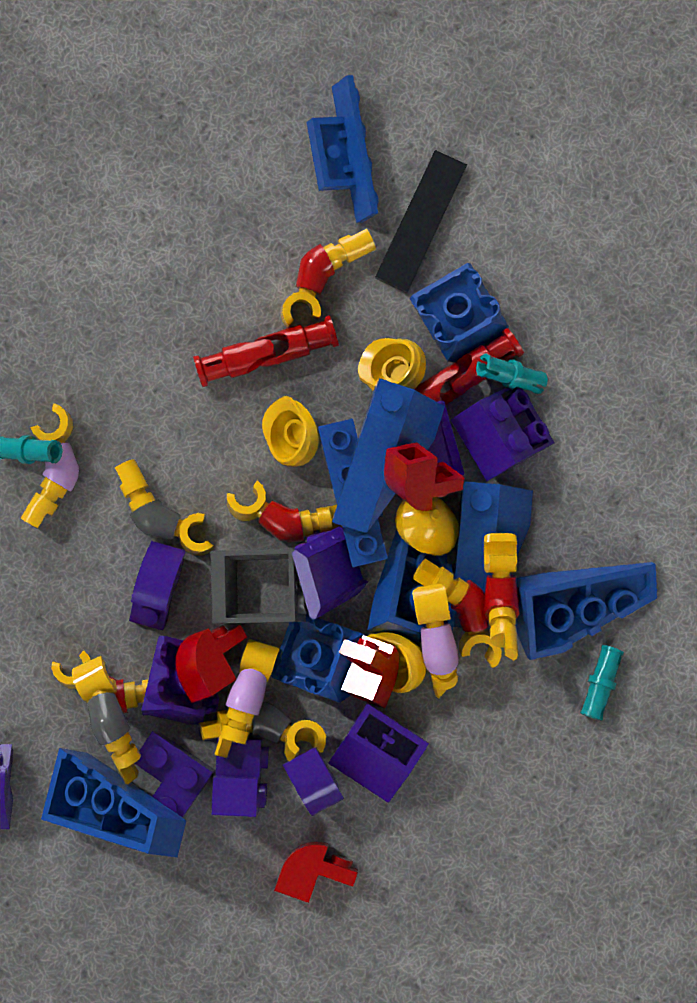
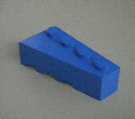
M59 748L41 820L147 854L178 857L186 825L184 818L133 783L125 784L120 774L86 752Z

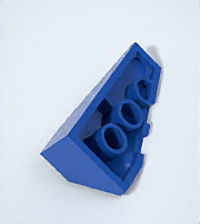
M379 378L374 387L332 523L362 533H367L396 494L387 486L384 478L386 449L417 442L428 450L435 440L445 406L414 389Z
M464 481L463 490H461L458 524L459 536L457 539L454 579L459 577L465 582L471 580L485 593L487 575H492V573H486L484 570V536L487 534H515L517 536L518 556L530 528L533 490L500 484ZM456 612L454 627L462 628Z
M396 529L387 556L388 559H386L374 594L367 630L375 633H395L413 642H421V628L426 627V624L418 625L412 593L415 588L423 585L413 579L414 574L424 559L429 560L439 568L444 567L452 572V564H448L447 554L434 556L412 548L401 538ZM448 602L451 619L444 621V623L450 624L453 633L456 611L451 609V603Z
M653 562L538 573L516 578L519 616L516 619L515 626L524 652L529 660L564 653L573 647L572 644L586 635L593 636L602 631L600 627L617 617L624 618L657 599L656 565Z

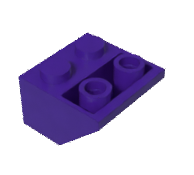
M518 387L514 389L505 388L481 399L451 419L486 481L499 476L555 443L549 434L547 426L542 422L534 409L528 394Z
M367 702L328 764L389 803L407 779L429 743Z

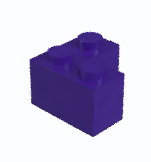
M154 730L139 750L141 757L134 764L162 782L152 797L183 818L215 772V769L158 730Z
M247 738L246 744L232 742L227 758L216 756V775L213 777L211 815L256 817L259 813V808H265L267 804V783H261V769H268L269 747H262L263 739Z

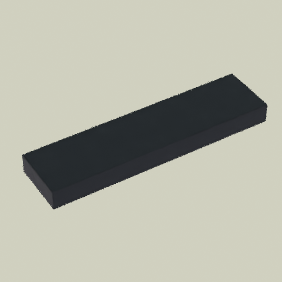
M437 150L434 151L375 279L408 293L465 172L467 164Z

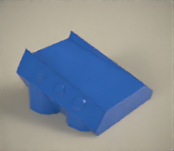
M466 263L410 297V301L447 362H456L479 345H485L500 337L502 331L509 327L502 316L499 303L495 297L488 293L483 285L482 278L474 270L471 263Z
M306 614V622H289L271 676L273 679L341 703L351 696L341 688L352 662L341 655L339 651L344 639L358 643L359 638H362L364 634L320 618L313 619L309 614Z

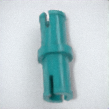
M483 354L480 359L487 362V364L477 362L476 372L478 376L499 381L506 388L514 389L518 387L535 394H541L544 389L536 385L547 386L548 376L545 372L523 367L519 361H505L492 357L489 354Z
M24 435L20 438L0 436V459H15L23 464H32L35 461L58 463L61 460L63 449L61 443L57 440H37L34 436Z
M607 645L601 646L594 674L589 675L587 681L590 683L580 714L596 720H603L611 690L615 691L617 686L614 680L624 655L622 650Z

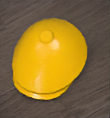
M381 338L370 343L363 352L358 365V376L372 391H374L379 378L415 389L425 375L426 358L421 347L413 341L401 338Z
M283 396L269 406L262 419V429L273 457L282 465L291 467L302 466L308 463L314 457L320 444L318 427L309 411L300 402L293 400L289 396Z
M433 497L432 509L429 511L417 510L404 500L397 509L395 517L396 529L401 538L412 548L434 556H442L454 548L459 536L458 521L452 510L441 498Z
M379 632L367 635V637L393 645L398 650L399 670L393 692L406 693L416 689L426 674V667L420 647L412 640L395 633Z

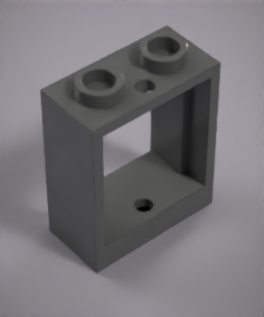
M295 548L211 551L212 624L306 622V614H309L292 556ZM289 559L290 613L238 614L237 561Z

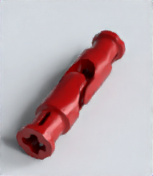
M329 315L322 322L305 327L299 324L261 336L254 342L233 344L223 347L222 352L203 358L197 355L193 358L201 385L205 387L208 386L209 381L226 376L235 378L248 374L259 366L269 367L310 355L312 350L328 345L337 347L339 343ZM273 340H281L289 344L288 349L278 357H276L274 345L271 342Z
M506 328L502 331L500 337L486 346L479 345L459 358L454 364L447 366L419 384L414 390L436 402L444 401L445 405H447L471 387L487 379L486 377L478 376L476 372L478 361L487 364V362L480 359L483 354H489L492 357L508 361L514 356H522L524 353L513 333ZM445 382H448L452 389L445 393H440Z

